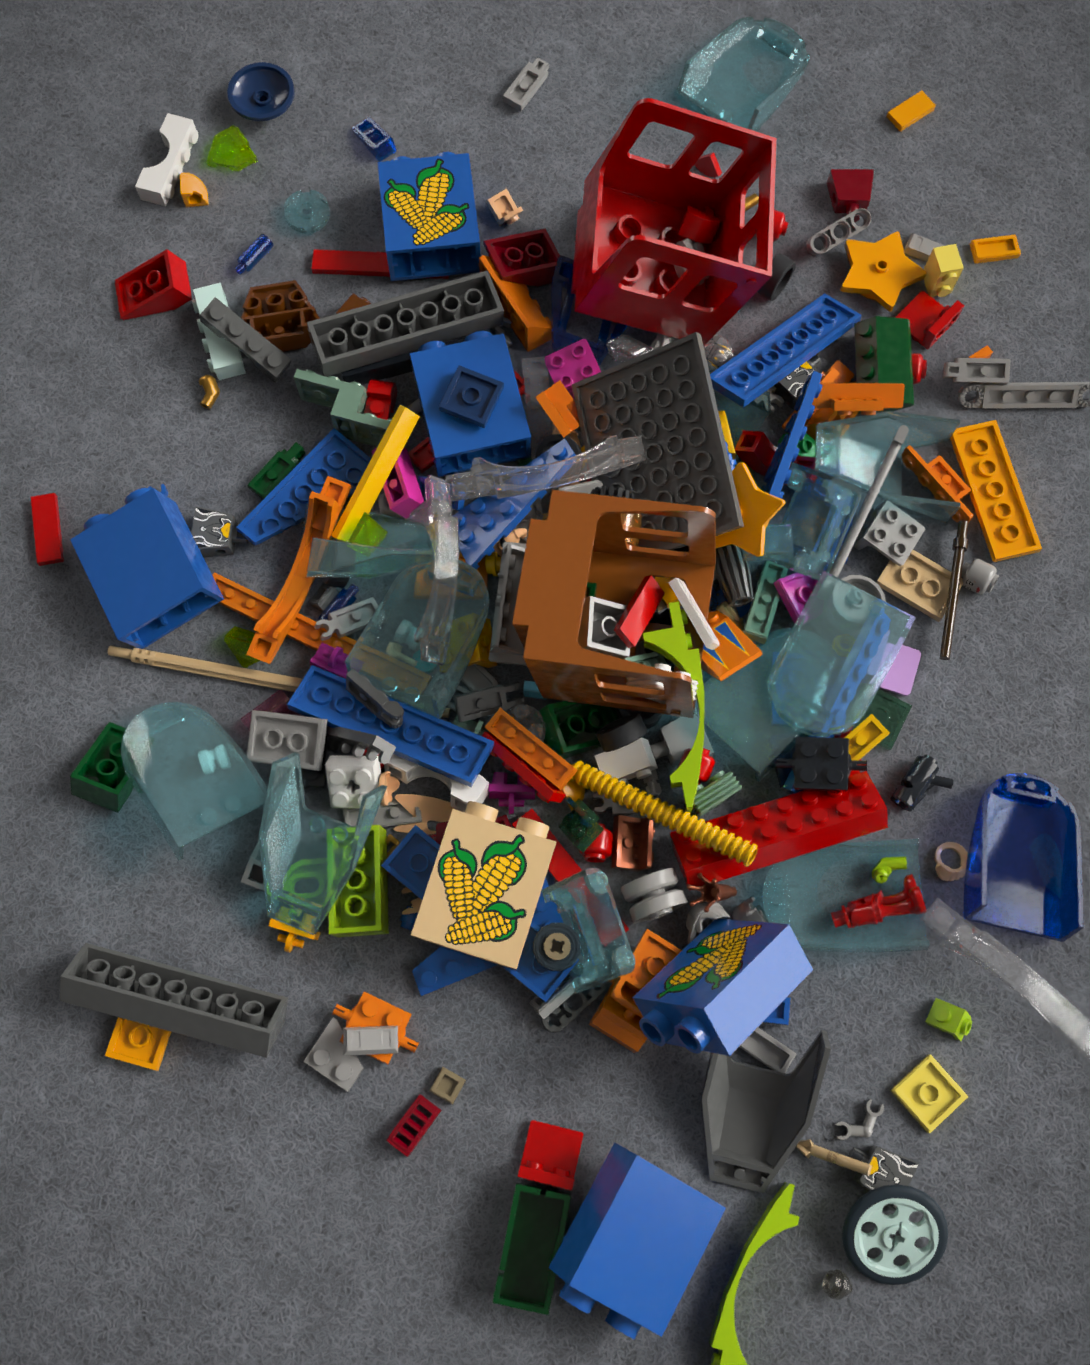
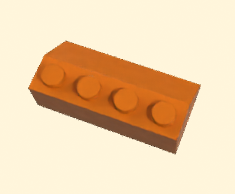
M485 255L479 257L480 272L488 270L504 309L503 317L511 321L512 330L527 352L550 341L553 325L548 317L544 318L538 302L535 299H531L527 286L501 280L490 257Z

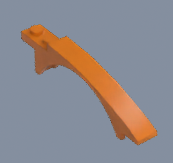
M327 476L320 494L311 492L305 530L296 559L276 600L267 613L256 623L253 629L256 632L246 655L271 664L305 601L329 545L333 540L331 535L352 488L350 484Z

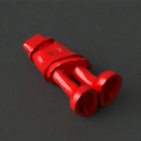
M913 874L905 876L903 882L904 889L897 894L884 896L882 890H880L875 895L871 893L863 898L848 902L846 908L844 905H841L842 910L830 913L835 928L847 925L848 928L868 924L878 925V923L883 922V918L886 916L926 913V906Z

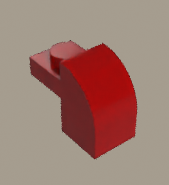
M687 206L679 225L678 235L696 242L710 244L715 238L722 219L715 217L714 209L705 206L704 210L700 211Z
M370 380L367 387V402L364 413H371L377 418L384 420L389 419L390 412L394 413L398 392L396 383Z

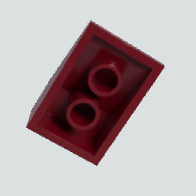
M546 228L483 241V245L501 280L537 287L558 282L564 262Z

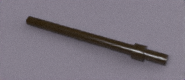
M967 521L958 522L957 535L953 539L952 550H954L939 657L941 660H950L964 552L968 548V539H966Z

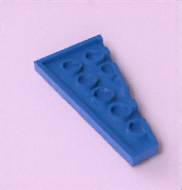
M813 371L805 380L794 406L797 414L794 413L787 423L784 431L788 434L785 435L781 444H778L763 479L767 484L766 486L763 485L761 490L781 499L784 495V492L781 491L783 483L786 484L792 473V470L789 469L790 464L796 460L800 450L797 448L799 440L802 441L807 431V427L804 426L806 419H810L815 409V406L812 405L813 400L819 396L823 386L820 384L823 374Z
M333 428L236 527L237 531L256 546L306 520L309 496L312 491L320 494L327 476L350 484L352 488L348 497L352 496L371 458Z
M565 438L445 520L468 567L473 573L480 567L478 565L480 560L485 555L490 556L495 550L493 546L501 538L507 537L532 510L530 506L538 497L540 499L544 497L547 493L545 489L553 481L559 480L576 462L578 457Z
M546 878L532 921L540 928L550 923H563ZM440 946L414 968L412 973L419 992L423 996L498 964Z

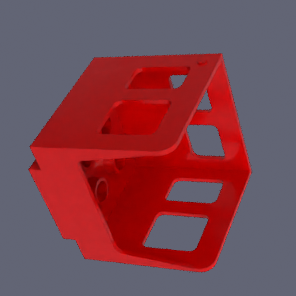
M645 98L637 101L585 179L583 205L578 210L571 291V293L576 294L575 312L677 339L697 332L701 334L702 342L705 346L772 277L777 138L656 99ZM656 122L691 133L694 137L671 165H665L630 154L629 150L648 123ZM713 142H720L742 150L740 155L719 179H711L690 172L697 160ZM759 177L758 209L744 226L745 196L749 187ZM687 206L703 211L705 206L714 209V216L722 219L713 242L710 244L702 243L705 252L676 245L677 242L688 239L678 235L679 225ZM757 233L756 266L753 267L743 264V251L746 244ZM674 265L687 269L680 278L675 271ZM710 276L708 279L704 280L702 285L696 286L703 279V277Z

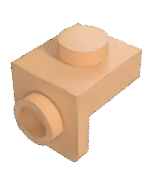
M507 189L486 201L500 226L504 223H507L509 226L520 219L518 215L523 209L521 206L517 208Z

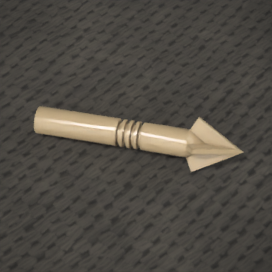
M811 1139L799 1141L796 1145V1148L807 1158L814 1156L867 1176L871 1173L872 1165L814 1145Z

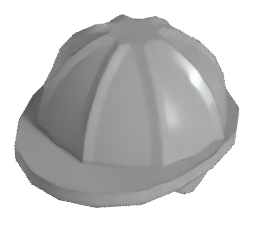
M707 902L694 905L688 912L686 927L689 930L688 944L715 919H732L718 902L709 908L708 913L704 912V908L708 904Z

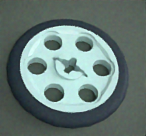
M898 1184L881 1186L861 1196L850 1208L844 1220L842 1230L843 1248L847 1259L853 1267L865 1277L878 1283L889 1285L907 1284L919 1280L930 1273L940 1262L948 1240L947 1221L937 1202L921 1190ZM886 1204H895L897 1206L896 1211L891 1215L882 1213V1209ZM914 1211L923 1213V1218L919 1222L909 1221V1216ZM865 1222L876 1224L875 1229L870 1233L861 1231V1227ZM896 1231H899L900 1236L895 1235L894 1239H891L890 1234H895ZM919 1237L929 1239L928 1244L923 1248L914 1246L916 1239ZM877 1247L881 1249V1254L877 1258H869L867 1256L868 1250ZM899 1255L908 1257L907 1262L902 1266H897L893 1263L894 1259Z

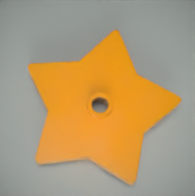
M898 231L876 243L847 239L844 248L851 269L840 291L857 293L866 298L876 300L886 310L891 312L901 289L923 280L927 271L905 256Z
M741 462L736 465L732 474L744 527L716 536V548L734 544L757 557H761L764 555L765 529L769 521L786 502L758 488L746 464Z

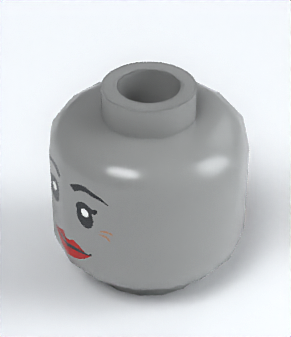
M980 559L973 560L971 564L966 562L961 573L963 577L962 586L979 595H983L986 591L990 593L999 578V575L996 574V567Z

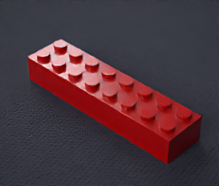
M867 771L849 776L848 792L804 790L705 821V823H712L713 827L719 826L721 831L723 829L727 830V834H735V838L740 836L742 841H750V845H757V854L748 867L744 866L742 861L740 863L736 862V858H728V854L724 856L721 854V851L715 852L713 847L707 848L705 843L701 845L698 840H691V836L685 837L684 833L670 832L674 855L686 884L703 886L705 883L697 876L698 873H702L711 882L714 878L719 882L888 828L887 806Z

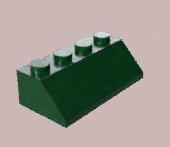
M874 316L854 323L856 383H903L905 385L902 408H884L883 411H876V415L867 416L873 418L914 406L910 320Z

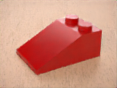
M168 249L114 280L120 318L123 320L175 310L192 300L186 262Z

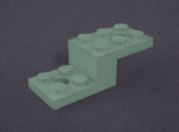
M296 369L294 380L301 400L332 408L330 416L333 426L337 431L349 440L378 447L392 419L384 420L377 418L371 413H364L367 402V392L364 386L357 382L348 383L341 381L334 376L318 375L312 370L303 371Z

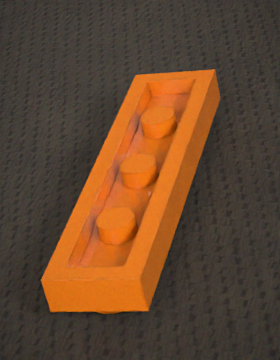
M502 708L495 713L484 727L560 790L565 787L578 771Z

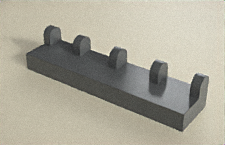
M327 726L326 736L330 738L327 747L331 751H336L339 747L341 753L347 754L351 747H354L352 750L353 756L361 757L364 751L367 750L366 758L368 760L374 761L378 756L380 763L387 764L396 749V746L374 734L343 727L331 728Z

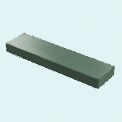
M765 560L743 629V633L750 640L766 644L780 598L773 583L778 579L786 577L789 567Z

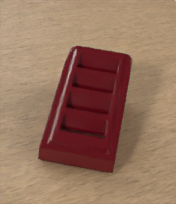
M419 1094L386 1141L409 1157L442 1110ZM419 1104L432 1113L429 1118L417 1110ZM412 1114L425 1122L423 1127L410 1118ZM406 1123L419 1132L416 1137L403 1128ZM399 1133L411 1141L409 1146L397 1138Z

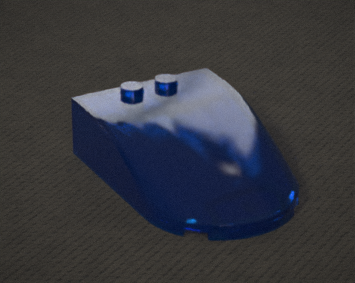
M1011 773L994 781L982 794L967 855L964 880V920L1061 942L1066 941L1084 928L1080 822L1072 803H1067L1058 793L1060 789L1051 782L1028 773Z

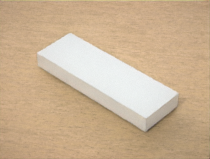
M674 578L668 582L705 646L711 650L719 647L718 639L685 583L679 578Z

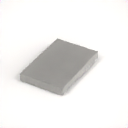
M252 710L246 761L317 771L322 770L327 719Z

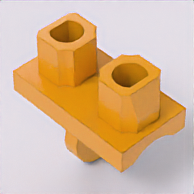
M281 906L276 918H271L268 926L289 932L288 936L279 934L277 941L285 943L284 951L290 953L294 946L299 948L304 946L305 941L297 939V935L313 940L319 939L320 932H317L319 925L318 916L304 913L301 925H293L292 922L296 910Z

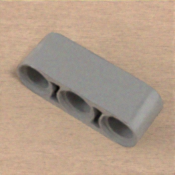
M859 208L812 235L806 242L807 251L813 256L827 252L866 229L871 223V214L864 208ZM856 214L863 218L862 226H857L854 223V216ZM835 226H839L843 230L842 238H837L834 235ZM815 238L822 240V250L815 249L813 245Z

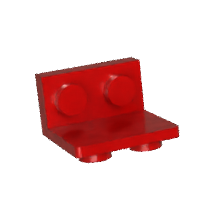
M921 291L895 318L909 319L911 337L929 350L957 321L965 305L957 300L951 307L949 305L944 307L926 292Z
M532 1120L518 1177L572 1190L583 1133Z

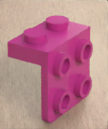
M581 339L544 358L554 384L561 380L573 399L572 384L601 372L586 339Z

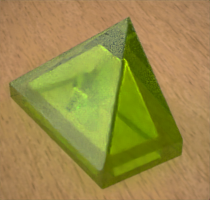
M364 512L348 540L347 546L369 557L387 537L388 532Z
M234 626L224 636V641L241 666L247 668L260 661L246 655L255 632Z

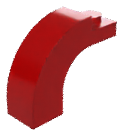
M743 430L735 447V452L747 466L765 476L777 447L770 442L764 432ZM797 456L796 460L790 464L789 469L792 470V473L785 485L798 487L800 482L815 483L824 464L821 458Z

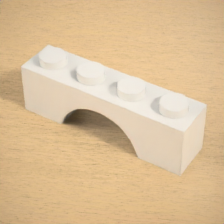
M167 113L159 131L165 146L169 148V153L160 164L143 168L135 185L141 200L166 206L168 200L172 199L174 187L177 180H180L184 163L189 161L191 147L198 140V131L192 119Z
M394 754L390 761L384 764L385 772L390 771V776L406 784L420 777H433L441 780L451 792V807L465 812L468 801L482 804L488 796L489 782L481 775H478L471 788Z

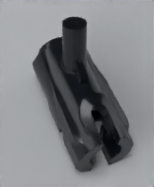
M929 755L917 756L901 780L902 786L896 788L890 800L902 809L911 812L926 796L924 793L927 789H931L934 785L951 789L953 779L936 775L939 767L937 766L938 762Z

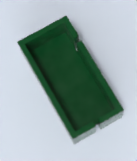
M516 1183L499 1270L505 1272L498 1273L492 1303L549 1315L556 1274L549 1266L563 1241L571 1194L546 1189L545 1194H541L540 1187Z

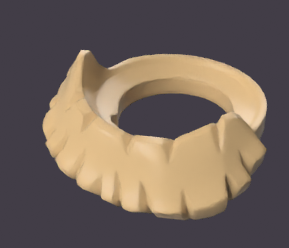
M955 842L941 844L934 855L935 870L938 877L943 881H954L966 876L974 867L973 852L966 851L963 846ZM945 849L955 850L960 856L961 867L951 869L946 866L940 858L941 852Z

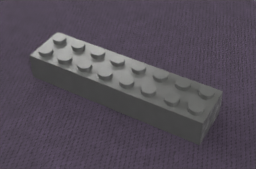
M487 270L307 322L309 338L323 376L327 377L418 350L421 345L430 341L446 342L477 331L500 326L503 324L504 309Z
M88 943L83 945L60 976V1001L266 1058L286 1020L288 997Z

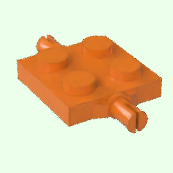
M363 992L358 1004L352 1011L337 1003L332 1013L347 1020L346 1028L398 1025V1048L401 1046L415 1053L419 1042L405 1036L406 1026L412 1014L369 993ZM342 1035V1037H341V1039H340V1041H339V1042L342 1043V1044H343V1035ZM373 1054L367 1056L388 1065L393 1054Z

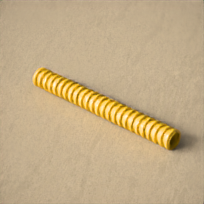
M579 760L573 765L578 771L570 779L571 782H576L580 786L583 785L586 789L590 788L592 792L597 791L598 795H604L606 799L611 798L612 802H618L621 806L626 805L627 809L633 808V812H640L641 816L647 815L648 819H654L656 823L662 822V826H669L670 830L676 829L678 834L684 833V836L687 838L691 836V840H698L701 845L705 843L707 848L713 847L715 852L721 851V854L724 856L728 854V858H736V862L740 863L742 861L744 866L748 867L753 862L758 851L756 844L750 845V841H742L740 836L735 838V834H727V830L723 829L721 831L719 826L713 827L712 823H705L704 819L698 820L696 815L690 816V813L687 811L683 813V809H676V806L672 804L669 806L668 802H661L660 798L654 799V795H647L645 791L640 792V789L637 787L633 789L631 784L626 785L625 781L622 780L619 782L618 778H612L610 774L605 775L604 771H598L595 767L591 768L589 764L584 765L583 761Z

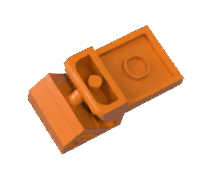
M646 929L620 975L613 980L589 1025L633 1053L638 1052L647 1040V1037L640 1028L639 1021L643 1018V1015L633 997L682 950L649 929Z

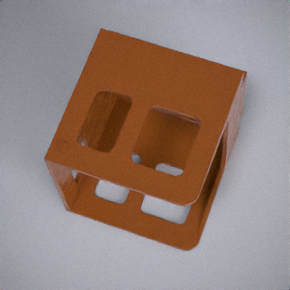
M552 490L547 520H530L512 622L525 649L523 659L543 698L677 717H694L696 700L693 701L692 678L686 674L676 672L680 671L676 666L674 667V672L586 650L578 644L587 582L597 583L596 598L628 606L645 576L679 578L686 583L688 590L707 621L716 564V518L713 510L694 505ZM644 513L684 518L688 521V532L682 533L630 527L623 523L622 514ZM626 538L685 544L689 546V552L631 546L627 544ZM687 615L688 624L684 625L685 634L690 633L693 647L688 650L699 648L700 662H702L704 643ZM648 623L643 633L672 628V625ZM643 633L636 646L630 648V657L636 655L637 645L643 641ZM626 677L663 683L664 690L628 686L626 684ZM650 699L665 701L666 704H661Z

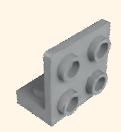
M886 500L875 507L859 532L853 547L861 550L866 546H872L892 562L902 566L925 531V527Z

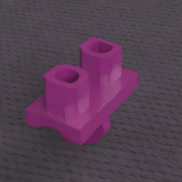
M323 642L309 661L311 666L314 665L345 679L350 670L358 671L362 665L361 660L344 653L343 648L339 646L333 648Z
M494 772L492 784H489V799H499V806L509 807V814H514V807H524V800H535V789L523 784L519 780L520 775H518L517 784H507L508 773Z

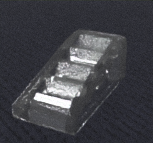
M624 334L607 343L611 359L619 362L629 361L654 350L652 347Z

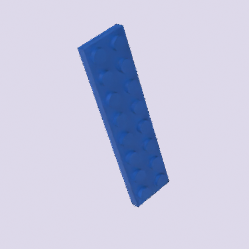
M823 294L712 372L710 377L713 389L744 408L853 328L854 323L859 322L862 315L829 295Z
M314 665L310 667L287 703L288 709L306 717L327 719V726L331 728L343 727L377 735L396 746L394 755L471 788L494 747V741L399 701L397 702L404 710L402 716L403 723L399 728L389 727L390 725L380 720L346 690L345 678ZM388 697L389 701H397Z
M415 825L381 866L423 900L440 845ZM532 921L517 969L502 967L546 1002L579 959L570 968L563 971H551L543 968L537 962L533 953V941L536 933L541 928Z

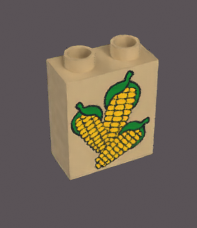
M468 801L465 812L452 809L411 936L516 970L556 842L546 839L550 827L543 823L519 817L516 829L495 822L499 812L497 809L478 802Z

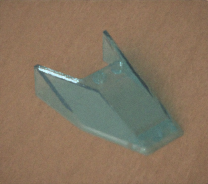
M887 411L876 413V415H864L818 423L816 425L815 470L866 492L869 491L897 430L902 425L907 426L909 432L877 497L947 523L960 508L959 502L903 496L901 493L902 451L909 445L913 448L947 442L960 425V420Z
M307 502L306 510H305L304 522H303L302 533H301V540H302V537H303V534H304L305 525H306V520H307V515H308V506H309V503H308V502ZM345 508L342 509V512H341V514H340V516H339V519H340V517L342 516V514H343ZM369 512L354 543L334 541L336 539L334 537L333 540L313 538L306 576L382 577L457 557L460 554V550L451 532L380 513Z
M294 752L272 762L259 832L268 917L311 935L317 933L355 870L387 786L381 785L362 796L356 826H351L306 807L300 756L298 753Z

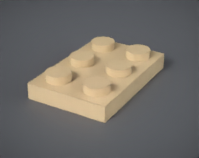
M912 550L902 566H898L891 560L889 561L876 582L882 589L938 622L946 613L951 578L950 571ZM961 578V580H960V588H961L962 585H963V581H962L963 579H962V578Z

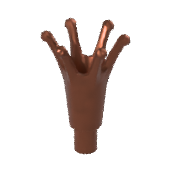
M698 873L697 876L705 883L703 886H692L690 884L686 886L687 889L697 890L702 894L701 898L690 902V906L694 907L698 903L707 902L708 904L704 908L706 913L709 912V908L714 903L729 899L737 894L735 887L718 884L715 878L711 882L702 873Z

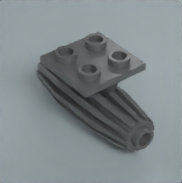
M734 544L716 548L713 582L718 581L730 607H741L751 603L754 599L751 571L745 551Z

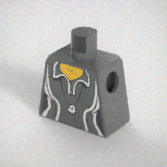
M817 355L813 356L774 385L776 387L775 393L781 396L784 402L792 409H794L805 380L813 371L818 372L816 368L821 365L820 358Z
M195 507L191 534L203 557L233 555L235 543H249V540L237 531L238 523L233 515L203 507Z
M871 1145L867 1154L853 1147L848 1154L850 1158L872 1165L869 1176L857 1172L854 1181L867 1192L885 1185L898 1184L909 1186L919 1166V1163L878 1146ZM895 1204L885 1205L889 1210L896 1211L897 1209Z

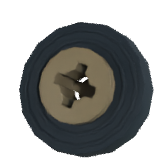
M550 923L543 926L536 933L533 941V953L537 962L543 968L551 971H563L570 968L578 960L581 952V941L578 934L564 923Z

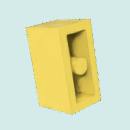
M956 244L933 248L924 267V270L927 271L924 282L928 295L931 297L949 295L964 269Z

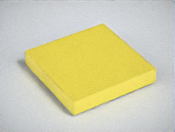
M928 1054L890 1090L927 1133H931L968 1098L966 1093L931 1054Z

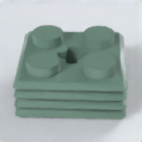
M722 770L706 782L708 786L705 788L702 784L698 785L690 816L696 815L700 818L741 790L742 785H738L739 781L736 780V776H733V772L725 774Z

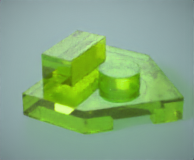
M232 125L214 135L207 158L208 166L216 168L221 166L233 171H240L258 161L250 148L248 140L238 127Z

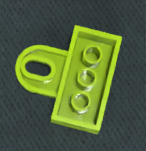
M380 825L329 828L328 857L300 860L286 871L282 881V892L287 903L302 912L329 911V934L335 937L389 934L387 870L381 866L387 859L386 829ZM318 878L320 887L317 891L310 893L296 892L295 885L299 880Z

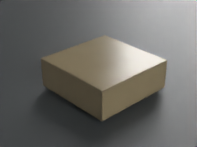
M442 1067L429 1091L453 1105L466 1080Z

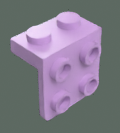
M887 631L861 683L901 696H908L911 693L921 652L887 640L890 632Z

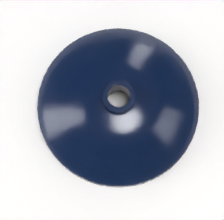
M260 62L247 65L237 71L229 82L227 94L231 107L238 115L252 121H267L282 115L290 107L294 99L295 90L290 75L283 68L275 64Z

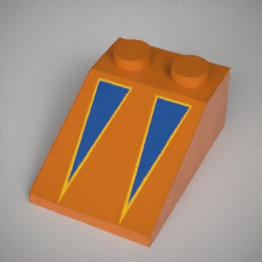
M718 611L708 613L707 622L718 639L720 646L711 650L704 644L701 669L722 681L763 654L728 616Z

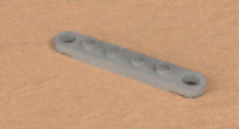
M1090 382L967 383L960 388L958 400L967 408L1090 407V399L1083 400L1082 393L1084 394V391L1090 389ZM969 390L977 392L976 397L972 401H966L964 398Z

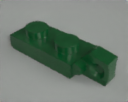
M295 442L288 451L285 449L281 452L278 451L249 482L248 488L263 500L301 462L299 460L306 453L304 448Z

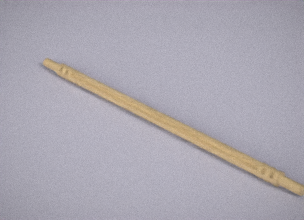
M109 646L108 655L131 659V662L290 692H295L303 680L297 677L140 648H133V650L116 646ZM386 694L387 697L430 715L449 718L450 708L426 704V701Z

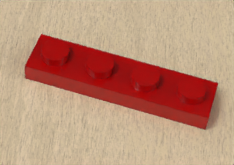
M483 733V737L494 741V747L490 754L503 760L502 765L506 769L520 775L519 780L523 784L538 791L536 795L541 800L547 803L550 801L562 802L566 796L562 790L492 733Z

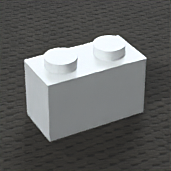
M642 737L620 749L595 755L599 770L604 771L605 775L610 774L612 778H618L619 782L621 780L625 781L626 785L629 784L628 780L635 777L637 779L648 777L652 774V770L658 768L649 741Z

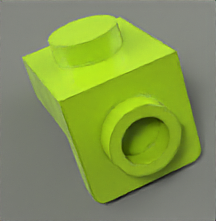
M938 998L935 999L925 1021L928 1025L953 1035L959 1041H962L964 1035L969 1034L972 1027L971 1016L965 1009Z

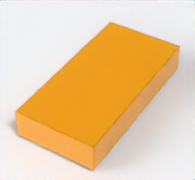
M920 91L888 111L886 117L901 132L934 111L936 105L923 91Z
M1016 234L976 239L970 242L975 264L1015 259L1021 255Z

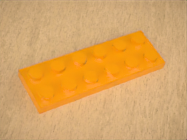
M993 420L951 429L949 437L965 483L971 489L969 495L992 561L998 562L1040 552L1042 546L997 421Z

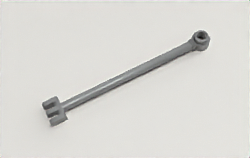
M902 425L897 430L826 580L820 579L814 593L818 594L817 597L827 601L897 453L909 432L907 426Z

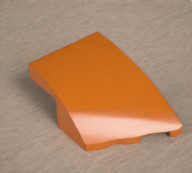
M561 380L535 397L563 438L580 426L575 400Z

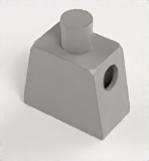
M696 709L693 718L679 717L660 729L659 737L661 742L650 745L655 760L668 756L671 766H677L684 750L692 749L699 727V715ZM704 730L703 748L710 750L709 756L712 757L714 751Z

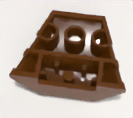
M296 280L250 287L243 305L244 311L241 319L281 352L307 348L311 343L307 322L320 319L314 306H311L306 294Z

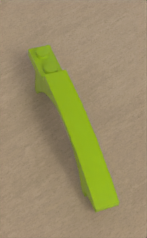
M678 601L669 603L672 628L643 633L645 648L664 656L680 671L691 674L690 677L699 683L696 686L698 689L695 691L697 693L695 696L699 709L697 736L684 762L670 775L671 789L682 787L686 811L691 812L698 789L704 747V685L699 648L688 650L693 647L690 633L685 634L684 625L688 624L687 615L684 609L680 610Z
M786 1182L783 1184L767 1206L741 1251L724 1290L709 1340L711 1347L719 1349L718 1353H713L710 1365H748L741 1352L735 1330L734 1303L741 1275L754 1253L774 1235L798 1225L799 1216L789 1213L795 1187L793 1184Z

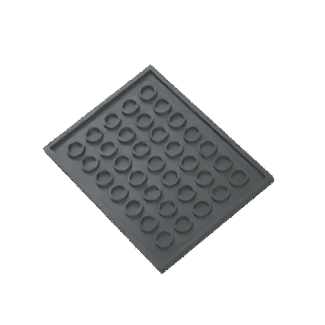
M695 332L572 384L592 481L599 480L607 488L614 486L616 489L618 487L623 488V491L627 489L630 491L629 493L634 494L635 499L709 508L715 512L716 536L744 527L701 334ZM633 513L631 519L623 521L625 525L630 527L682 533L688 532V521L679 517ZM626 538L627 544L637 547L673 551L687 546L680 543Z

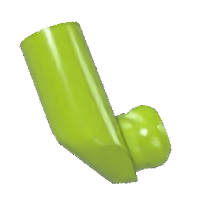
M906 856L881 858L872 869V878L877 883L882 884L888 880L893 870H906Z

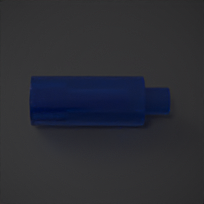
M261 234L237 259L239 264L234 268L235 271L240 275L245 270L250 272L274 246L273 242L266 235Z
M351 584L348 589L343 588L318 619L329 621V613L352 605L357 600L355 595L359 588L354 584Z

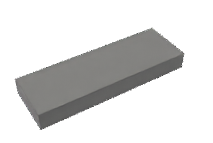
M392 800L387 806L381 805L379 809L343 808L345 827L380 825L383 828L419 823L422 822L419 807H415L416 817H413L397 800Z

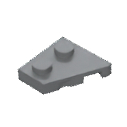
M333 1017L303 1062L349 1092L364 1070V1067L357 1055L343 1056V1044L339 1042L343 1035V1029L338 1019Z

